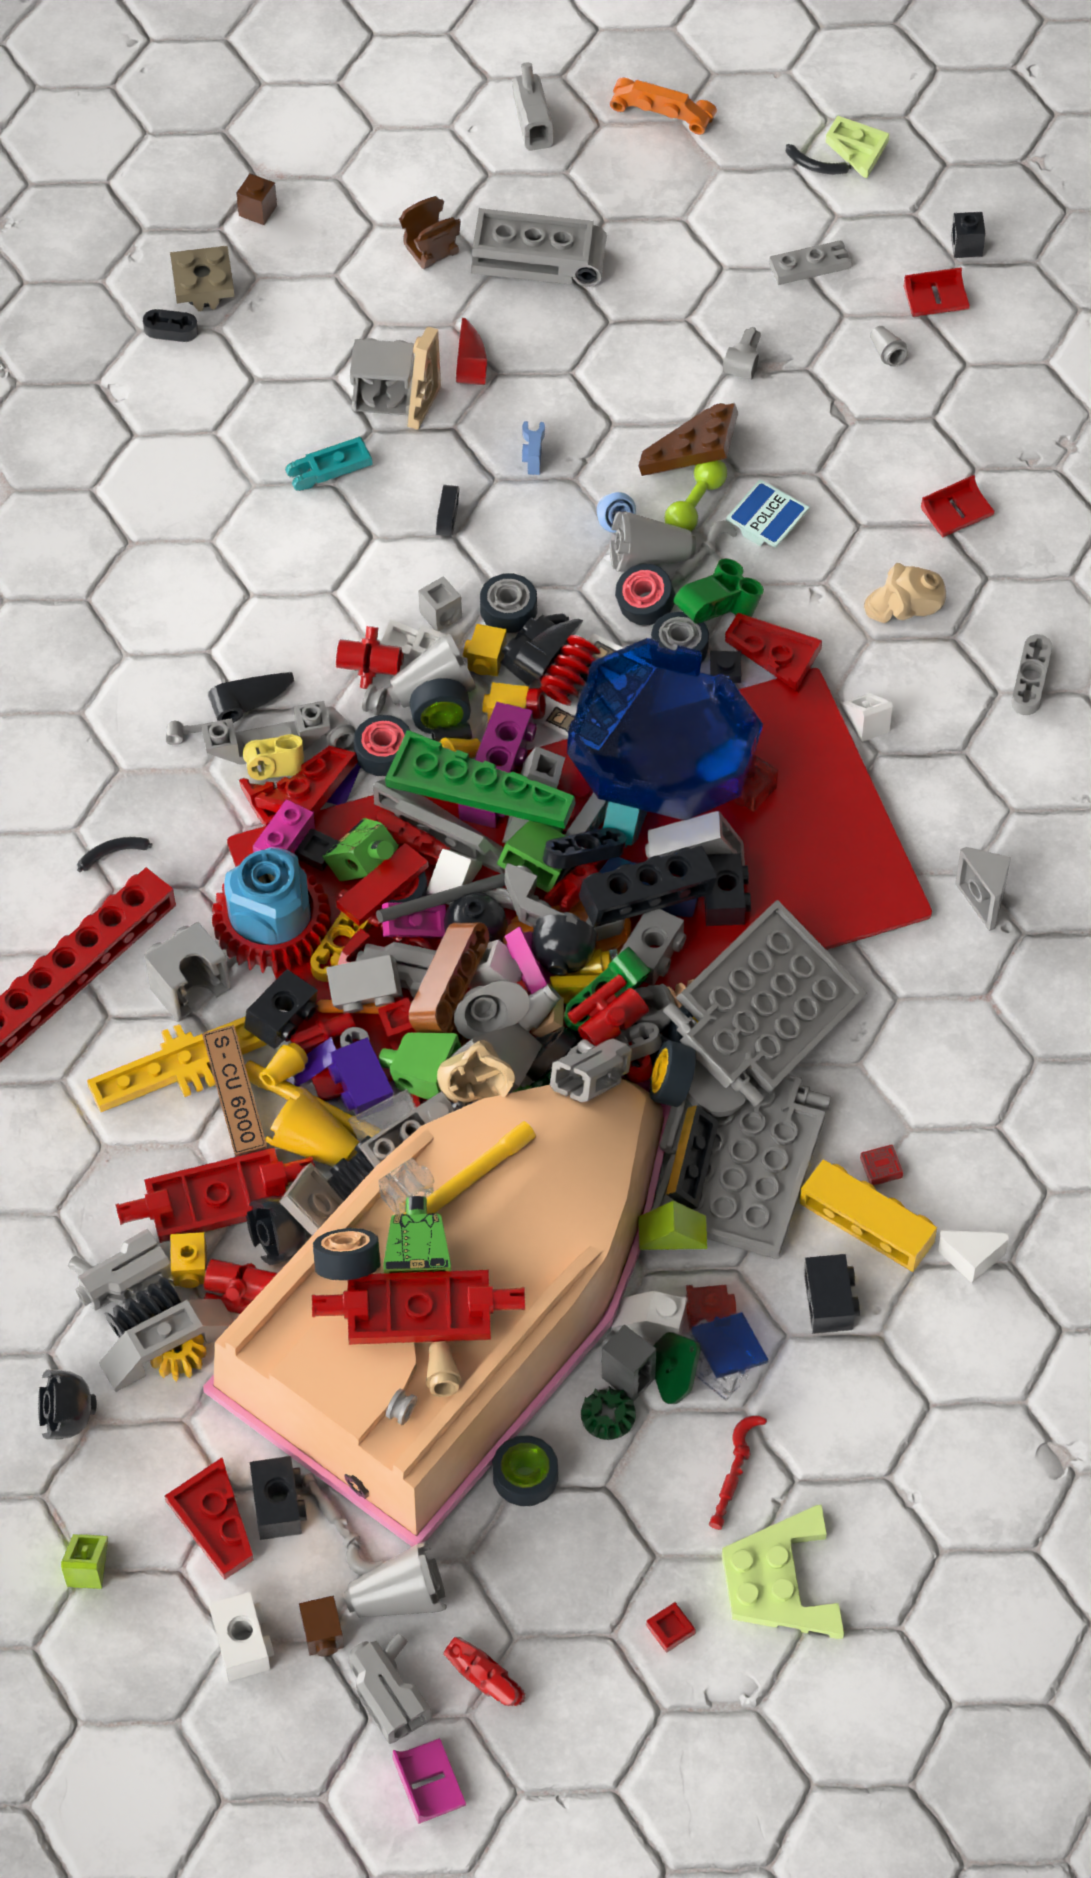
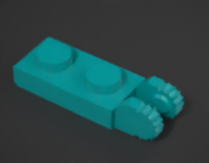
M359 436L306 454V457L289 463L285 467V471L289 477H296L292 480L294 489L296 491H303L304 489L312 488L316 482L318 484L371 466L373 461L363 439Z

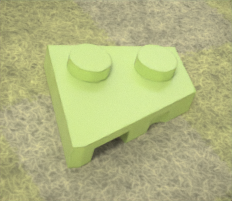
M838 115L826 134V143L865 178H868L889 142V133Z

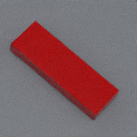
M404 843L393 853L391 858L384 860L336 901L337 908L360 927L377 910L382 908V904L389 902L404 887L429 867L428 861L407 843Z

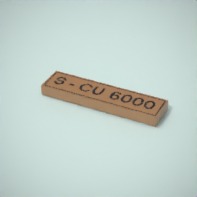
M234 1025L202 1033L235 1157L268 1149Z

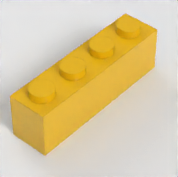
M823 1159L801 1188L800 1204L911 1272H914L935 1243L937 1227L933 1225L930 1219L923 1215L914 1214L906 1209L899 1200L884 1196L876 1191L872 1184L864 1180L859 1181L849 1175L838 1164H831Z

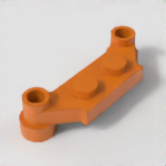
M625 77L617 80L613 88L614 95L610 101V107L617 112H624L626 107L635 106L644 111H652L669 118L684 120L689 123L690 131L698 135L705 132L707 125L713 121L717 112L715 105L707 100H699L695 104L689 99V94L639 80L634 82Z

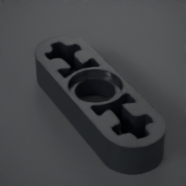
M602 828L551 839L546 842L542 859L546 865L552 868L565 869L616 858L623 854L627 837L618 829Z

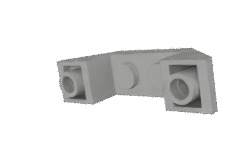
M324 701L293 706L295 721L235 732L232 718L201 724L206 751L208 754L239 765L247 764L242 752L248 742L276 738L288 734L301 737L303 740V751H305L330 730ZM256 748V752L258 755L260 754L259 749Z
M507 864L504 883L520 922L534 928L540 917L560 914L567 916V922L576 924L577 919H579L576 915L568 912L561 913L552 909L545 901L531 899L536 891L537 875H534L530 869L524 866ZM588 917L586 923H588L589 925H591V926L593 927V925H592V923H591V921H590V919H589V917ZM625 919L595 927L594 929L598 933L597 941L621 934L624 929Z
M187 1299L125 1331L99 1362L100 1367L114 1391L117 1392L146 1377L144 1363L200 1334L203 1335L205 1342L209 1344L217 1340L234 1320L221 1299Z

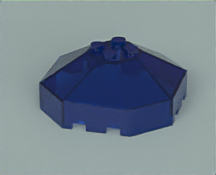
M646 638L592 661L587 683L583 686L574 720L571 721L568 730L567 754L598 799L688 820L742 795L763 723L729 676H724L722 673L714 676L700 672L702 654L699 650L678 645L675 651L659 647L658 640Z

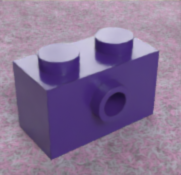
M368 1037L331 1052L332 1065L328 1066L330 1075L335 1084L341 1083L344 1090L341 1093L343 1103L348 1112L354 1111L358 1121L395 1106L394 1092Z

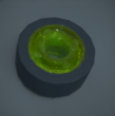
M437 678L426 681L416 687L411 694L409 703L412 719L415 726L422 732L431 734V730L436 729L437 725H441L442 728L464 724L470 719L471 707L467 690L464 685L456 680Z
M530 1435L516 1436L505 1441L497 1449L492 1461L493 1484L498 1494L507 1502L518 1506H534L545 1501L554 1492L558 1482V1458L552 1447L544 1440ZM522 1467H529L534 1470L528 1475L517 1472Z

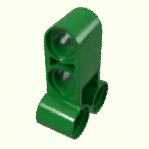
M724 558L719 560L713 575L684 585L675 595L674 604L696 624L729 612L735 616L737 613L752 617L762 597L764 588L757 580L742 576L744 570L741 564L735 560Z
M627 947L608 964V968L570 1000L564 1012L566 1025L570 1029L578 1031V1027L587 1021L573 1024L567 1014L572 1008L577 1007L595 993V988L599 985H605L618 974L621 975L626 981V985L614 994L618 997L628 988L634 990L638 988L649 977L648 974L651 970L630 947Z

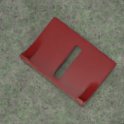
M962 267L905 275L903 287L912 317L965 310L970 307L963 284ZM934 286H936L941 304L936 303L932 290Z
M975 475L922 497L921 502L922 511L942 538L994 515L995 512L980 492L976 484ZM950 500H953V502L956 504V506L959 508V510H960V511L962 512V514L965 516L964 518H962V517L959 515V513L956 511V509H955V508L953 507V505L950 503Z

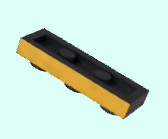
M697 1105L687 1108L666 1195L674 1201L690 1209L699 1207L719 1124L717 1119Z

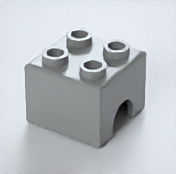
M374 338L355 339L350 367V383L353 385V411L409 415L415 359L413 353L414 343H408L403 340H396L394 342L379 341Z
M199 922L191 926L179 928L172 938L164 943L158 942L153 944L144 954L150 989L177 1022L193 1013L187 1005L188 1001L185 999L191 989L196 987L207 988L216 998L230 989L226 955Z

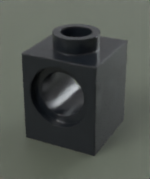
M983 212L953 214L951 241L954 258L983 257L986 235Z

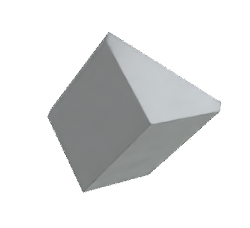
M964 847L960 849L955 884L987 929L991 931L995 929L1005 893L1011 857Z

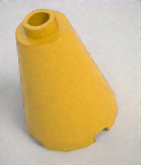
M299 1086L295 1091L300 1093V1096L295 1100L291 1097L288 1099L270 1130L275 1132L274 1137L267 1136L265 1142L306 1158L312 1156L314 1161L331 1167L343 1158L347 1161L352 1159L357 1154L354 1148L360 1142L305 1087Z

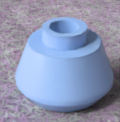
M615 492L605 495L600 499L597 505V516L600 525L605 530L616 533L617 530H612V524L618 511L636 514V505L629 495Z

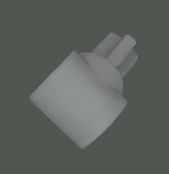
M755 327L745 329L740 343L728 348L723 363V373L750 380L753 379L759 359L756 348L761 338V332L757 331Z

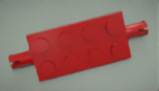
M270 1148L144 1179L147 1194H144L145 1198L115 1204L120 1225L150 1217V1220H154L159 1243L170 1241V1234L203 1233L247 1222V1212L253 1210V1206L249 1205L250 1202L271 1196L283 1197L288 1183L294 1182L305 1166L311 1163L315 1167L313 1157L309 1156L308 1158L283 1164L282 1161H278L275 1148Z
M489 1270L377 1273L354 1280H347L348 1288L347 1291H343V1294H312V1318L318 1316H344V1319H348L349 1345L491 1340L490 1314H493V1310H525V1287L493 1289V1286H489Z

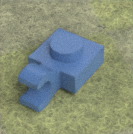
M524 421L522 435L529 444H523L522 462H528V475H540L545 424L540 422L539 429L531 431L528 429V421Z

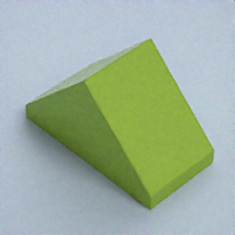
M671 1201L638 1217L639 1250L707 1249L706 1216L693 1209Z
M72 1535L61 1561V1568L67 1587L102 1589L108 1536Z

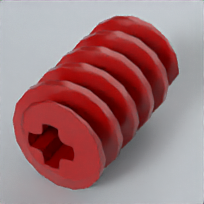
M577 635L568 637V645L562 646L560 650L561 655L554 658L555 665L549 666L547 669L548 675L541 678V690L554 701L566 706L572 705V701L567 697L568 694L578 696L579 694L573 685H585V681L580 675L591 676L592 672L587 667V664L592 666L598 665V661L593 655L601 654L595 645Z

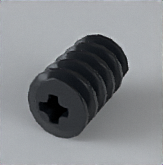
M165 1277L159 1279L160 1287L153 1283L148 1286V1294L141 1290L137 1292V1302L132 1298L126 1299L125 1309L116 1305L113 1308L114 1317L110 1313H104L109 1325L118 1338L125 1331L181 1303L174 1287Z

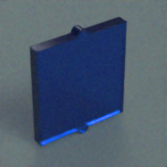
M743 1312L721 1319L715 1317L713 1321L694 1326L691 1329L716 1379L737 1372L744 1374L747 1369L768 1363L769 1359Z

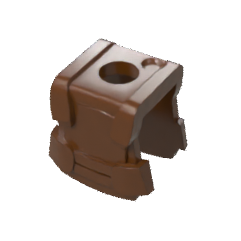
M437 196L413 204L405 209L399 218L401 227L405 230L403 235L404 245L422 269H426L433 263L450 255L454 256L459 253V247L455 241L456 236L460 234L461 221L460 219L455 220L454 217L439 221V214L443 211L444 200L439 199Z

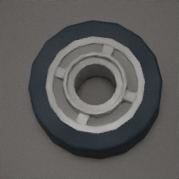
M514 573L500 574L490 578L480 591V614L482 619L488 626L506 629V633L520 631L531 617L535 620L537 615V590L533 583L524 576Z
M677 611L665 614L653 625L650 650L653 657L666 660V669L680 672L692 670L701 665L707 657L709 631L704 622L696 624L684 612Z

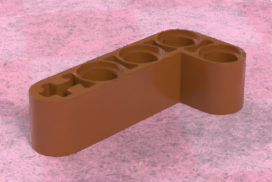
M452 923L447 928L409 1009V1020L417 1033L457 1034L461 1047L467 1043L468 1038L460 1034L456 1028L454 1013L458 1004L463 1000L487 949L489 931L484 923Z

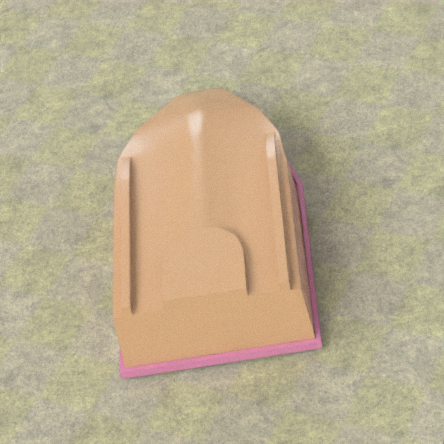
M623 1075L621 1076L620 1084L586 1102L570 1098V1095H562L555 1092L550 1085L508 1093L505 1097L498 1095L484 1098L422 1125L370 1172L215 1341L214 1375L203 1386L204 1393L411 1547L427 1541L489 1469L497 1449L505 1441L516 1437L612 1326L641 1251L639 1250L638 1217L650 1212L654 1204L665 1151H662L659 1145L671 1106L654 1102L651 1099L649 1080L634 1083ZM525 1121L534 1130L536 1138L514 1155L508 1156L436 1212L441 1214L451 1271L489 1270V1286H493V1289L525 1287V1310H493V1314H490L491 1340L440 1341L450 1345L451 1354L461 1377L459 1389L455 1394L447 1397H438L433 1395L426 1386L430 1355L429 1347L436 1342L349 1345L348 1319H344V1316H318L312 1318V1294L337 1295L343 1294V1291H347L348 1288L347 1280H330L321 1277L315 1272L313 1242L317 1237L326 1232L346 1228L364 1229L373 1232L378 1236L381 1266L372 1274L384 1273L383 1264L391 1216L406 1212V1198L410 1196H424L427 1198L496 1145L504 1135ZM400 1388L405 1390L406 1396L411 1394L417 1396L415 1408L404 1425L399 1424L396 1417L392 1419L386 1417L388 1405L396 1391ZM345 1474L354 1475L363 1482V1485L369 1491V1496L366 1499L359 1497L350 1488L349 1484L345 1481ZM351 1482L352 1484H354L353 1487L359 1491L358 1486L354 1482Z

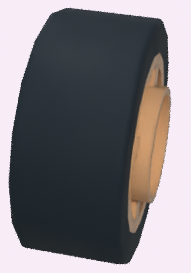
M357 1228L337 1229L320 1235L313 1242L315 1272L321 1277L330 1280H354L376 1272L381 1266L378 1236L371 1231Z

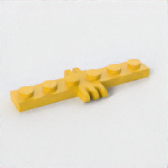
M245 1016L210 1030L213 1031L234 1025L242 1055L267 1045L244 1028ZM180 1024L175 1025L173 1029L177 1036L176 1038L172 1039L168 1029L161 1031L165 1041L160 1044L162 1050L87 1080L88 1087L100 1113L175 1082L178 1083L184 1097L191 1095V1090L188 1086L191 1082L196 1092L204 1090L200 1081L201 1078H205L209 1088L216 1085L209 1069L211 1065L203 1035L200 1034L193 1037L191 1032L185 1034Z

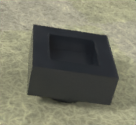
M710 651V683H741V651Z
M311 828L295 850V855L298 856V860L323 871L328 864L322 856L338 840Z

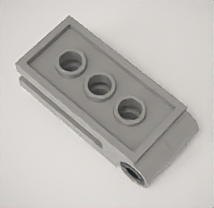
M479 208L472 248L471 274L572 285V279H574L579 285L586 287L594 286L600 282L602 277L607 235L601 227L593 225L594 221Z

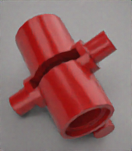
M366 626L365 638H362V642L340 639L338 643L336 668L358 671V675L361 676L360 688L367 689L373 683V677H376L377 673L395 676L400 672L401 665L404 663L402 647L380 644V640L377 639L379 627Z
M619 974L567 1014L573 1024L578 1023L585 1016L589 1015L590 1019L580 1025L578 1031L583 1039L588 1040L594 1046L606 1040L615 1039L621 1034L619 1028L627 1030L649 1013L646 1003L634 989L628 988L618 997L614 995L626 985V981Z
M212 1258L205 1273L204 1289L220 1293L222 1296L206 1292L204 1299H221L229 1312L241 1314L278 1273L257 1269L252 1263L239 1265Z

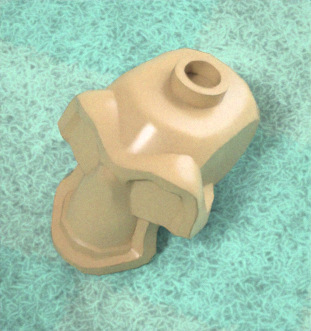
M896 563L888 571L886 584L876 589L866 598L864 609L869 618L882 623H887L893 614L899 620H906L913 616H927L934 614L943 607L946 600V587L943 579L936 572Z
M479 1040L468 1050L442 1062L437 1071V1080L440 1090L450 1102L456 1103L461 1101L467 1104L498 1095L505 1097L514 1085L515 1074L512 1067L499 1058L491 1043L486 1040Z

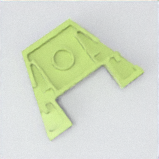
M822 1505L813 1506L722 1548V1559L732 1620L776 1628L780 1625L800 1629L803 1633L812 1631L828 1634L830 1638H843L844 1631L839 1603L803 1607L801 1605L791 1547L792 1543L826 1539L827 1533Z

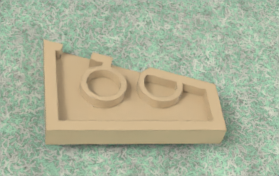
M429 326L425 329L422 337H417L413 347L415 359L407 427L416 430L420 428L441 388L438 329Z

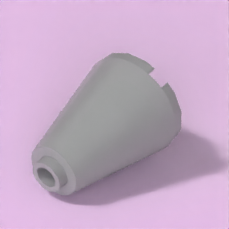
M618 511L614 517L612 530L617 531L615 540H610V558L612 567L616 569V572H625L639 564L660 566L687 561L690 555L695 554L696 538L691 535L690 530L626 511Z
M448 634L439 639L390 679L392 686L388 687L387 690L394 704L401 703L402 707L405 708L410 706V697L416 687L426 681L437 678L456 680L465 686L467 693L476 689V685L451 634Z
M426 1541L418 1543L350 1582L349 1591L344 1592L349 1612H356L357 1616L361 1618L435 1613L446 1610V1604L439 1602V1599L446 1596L435 1558L428 1560L425 1551L431 1550L429 1544Z

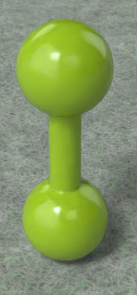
M722 460L695 465L694 478L697 484L685 501H676L667 508L664 515L665 523L690 530V532L695 529L698 523V512L695 507L706 490H715L721 487L727 479V467Z

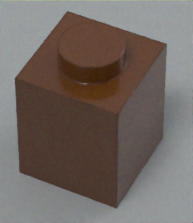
M249 174L236 192L239 216L265 225L277 207L275 182Z
M334 1595L299 1603L309 1656L316 1654L321 1657L329 1656L336 1653L338 1649L344 1648L343 1634Z

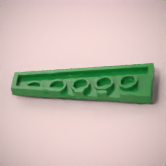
M408 730L385 778L386 787L563 829L566 828L576 804L573 795L538 781L529 780L527 777L513 771L511 773L497 769L493 763L484 761V763L469 758V754L460 750L456 752L442 747L440 742Z

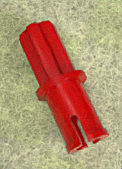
M343 1013L324 1022L321 1020L316 1021L315 1026L293 1034L290 1042L299 1045L306 1051L322 1044L330 1037L332 1039L337 1038L346 1029L356 1026L351 1014Z

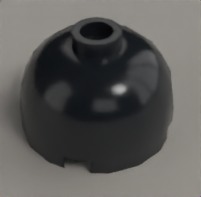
M473 892L453 901L447 908L444 918L445 932L452 923L480 922L484 923L488 928L489 942L503 941L508 929L506 914L501 904L486 893Z
M546 915L537 920L532 932V951L536 960L548 969L550 973L558 976L582 970L591 961L595 953L598 933L583 920L577 919L576 924L566 921V915Z
M282 1196L265 1197L250 1202L249 1205L253 1206V1210L248 1211L246 1216L251 1241L254 1247L258 1244L262 1245L267 1255L261 1256V1259L268 1265H276L291 1259L303 1247L307 1237V1230L280 1203Z
M46 1370L42 1378H48L46 1387H39L38 1393L39 1425L45 1426L47 1424L48 1431L42 1434L43 1438L47 1440L71 1438L79 1434L86 1427L90 1415H95L97 1408L95 1394H90L89 1386L81 1376L71 1371Z

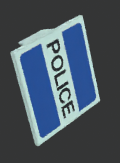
M759 480L726 517V521L739 527L743 537L761 546L766 542L776 548L810 507L766 482Z

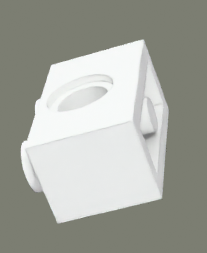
M250 1592L209 1603L228 1681L270 1670L268 1657L275 1655L270 1636H262L259 1626L266 1623L261 1603L253 1604ZM241 1631L252 1633L246 1640L234 1638Z

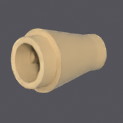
M446 1342L433 1343L429 1347L430 1355L426 1386L435 1396H451L459 1389L461 1383L460 1374L451 1354L450 1345Z

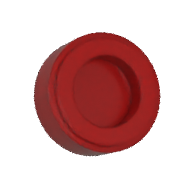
M529 688L527 692L526 709L533 710V719H542L545 715L546 698L541 688Z

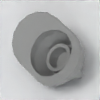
M499 980L486 986H477L467 992L463 1000L458 1004L454 1013V1023L458 1032L468 1039L514 1025L526 1016L530 1004L529 996L520 984L512 981Z

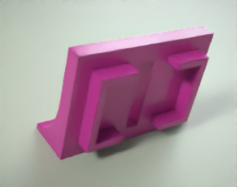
M518 927L505 935L508 943L506 946L512 959L516 960L523 974L521 978L528 991H531V994L544 988L547 984L550 985V976H554V974L550 973L548 969L536 960L532 951V932H523L522 928Z
M440 1738L409 1750H393L394 1764L418 1824L466 1806ZM443 1773L445 1776L442 1779L416 1789L412 1788L413 1784Z

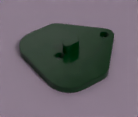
M667 1332L653 1345L656 1348L655 1381L662 1400L667 1404L674 1405L683 1400L693 1389L701 1346L695 1340L674 1332Z

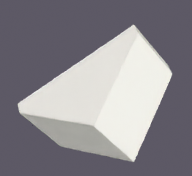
M868 693L841 703L861 742L890 732L893 708L891 701Z
M442 849L428 885L426 896L471 883L481 869L483 862L452 850Z
M940 1230L938 1252L973 1283L1006 1254L1009 1233Z

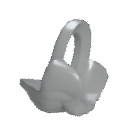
M664 984L636 988L635 991L646 1004L659 1010L654 1015L643 1016L636 1023H654L657 1025L659 1032H662L671 1022V1019L662 1010L671 1002L675 1004L674 996L671 995V991Z

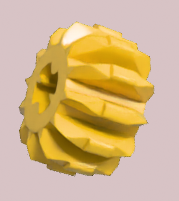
M200 1334L150 1360L152 1368H159V1374L163 1378L172 1373V1377L176 1382L182 1373H185L191 1379L193 1375L191 1368L201 1370L203 1366L202 1358H205L207 1355L206 1347L203 1345V1335Z

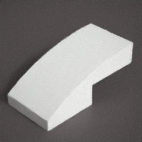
M390 619L380 644L402 647L404 658L415 660L446 635L424 625H421L418 631Z

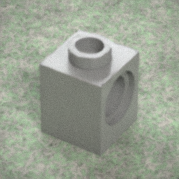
M444 576L418 590L420 613L434 630L439 632L462 618L461 595Z

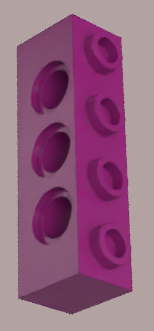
M496 702L474 760L482 763L488 761L495 765H502L496 766V768L507 773L512 771L516 773L518 767H522L523 762L527 758L528 749H525L527 743L533 742L536 735L537 724L533 723V710ZM458 804L460 820L496 828L499 818L505 817L504 814Z

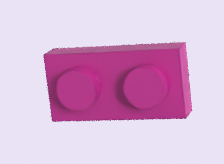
M387 902L382 904V909L401 903ZM445 905L383 922V936L441 939L445 934Z

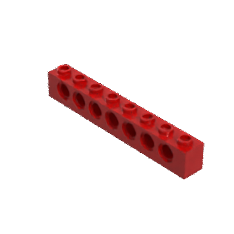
M145 867L139 874L131 876L125 886L116 894L107 897L103 905L95 913L87 915L81 921L79 927L70 935L63 936L58 941L56 947L46 956L39 957L27 973L13 980L10 987L0 996V1027H2L0 1029V1062L176 906L174 890L171 886ZM140 903V905L138 906H131L133 904ZM89 944H95V945L92 946V947H85L86 945H89ZM64 965H72L70 967L63 968ZM43 985H49V986L46 987V988H42V989L39 988L40 986H43ZM19 1006H26V1007H24V1008H22V1009H15L16 1007H19Z

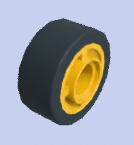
M670 1040L663 1043L656 1056L650 1078L649 1092L654 1102L673 1107L682 1105L688 1095L694 1077L696 1065L694 1048Z

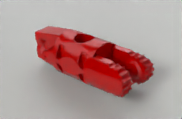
M380 811L376 815V821L381 822L386 827L399 848L404 843H407L424 857L428 864L436 866L442 849L450 850L449 847L431 834L391 813Z
M609 859L576 866L544 896L543 901L552 907L562 900L559 908L560 911L563 913L569 912L581 901L579 893L583 879L599 872Z
M454 1637L443 1655L463 1677L474 1684L487 1697L492 1696L497 1701H500L501 1704H504V1706H517L524 1702L526 1693H524L521 1686H518V1683L508 1676L507 1670L495 1662L483 1650L461 1637Z

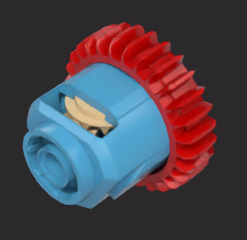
M269 847L250 854L240 865L227 872L225 881L222 884V893H216V903L212 907V925L215 938L219 940L220 948L226 950L229 959L236 957L239 966L248 961L250 971L255 965H260L262 973L265 972L267 966H272L274 972L277 973L281 965H285L290 970L291 962L294 961L302 966V957L306 956L311 959L313 949L316 950L321 945V941L331 927L329 898L324 893L322 884H316L314 875L306 876V870L299 866L298 856L290 851L276 847Z

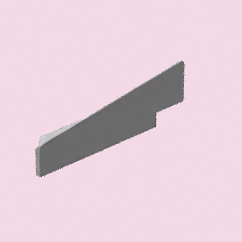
M385 779L375 782L373 785L375 805L395 813V816L431 834L449 847L450 850L481 861L483 866L498 873H504L505 869L497 865L504 849L502 846L426 797L386 787Z

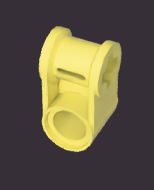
M293 734L250 741L244 746L242 752L243 758L247 762L248 774L255 780L294 776L302 770L301 765L304 763L303 740L301 737ZM256 748H258V749H259V752H260V754H258V755H257V752H256ZM258 766L261 767L262 772H259Z

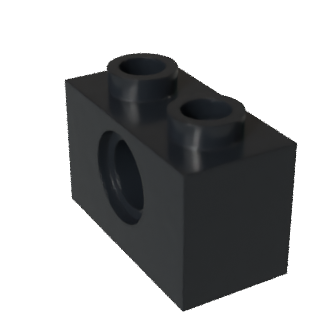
M741 853L707 855L717 875L712 894L704 896L706 926L745 925V912H751L750 892L744 893V885L749 884L748 865L742 866ZM728 888V889H731V890H730V891H725V890H722V889Z
M286 969L246 1010L244 1028L273 1049H276L283 1041H290L291 1036L296 1033L298 1026L304 1020L309 1021L314 1016L318 1008L316 1004L318 990Z
M291 1456L249 1462L260 1540L302 1534L300 1521H306L307 1515L304 1499L297 1500L296 1489L303 1488L300 1467L293 1468ZM278 1493L287 1495L286 1499L282 1501H273L271 1498Z

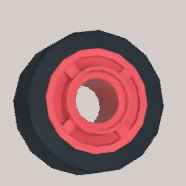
M639 564L633 566L620 576L616 584L615 596L620 610L630 622L635 624H655L660 617L670 613L675 605L674 597L676 594L670 577L661 567L656 565ZM645 592H651L648 596L640 597Z
M377 715L361 723L354 733V752L357 755L358 765L365 772L372 775L386 776L406 731H411L409 726L403 720L391 715Z

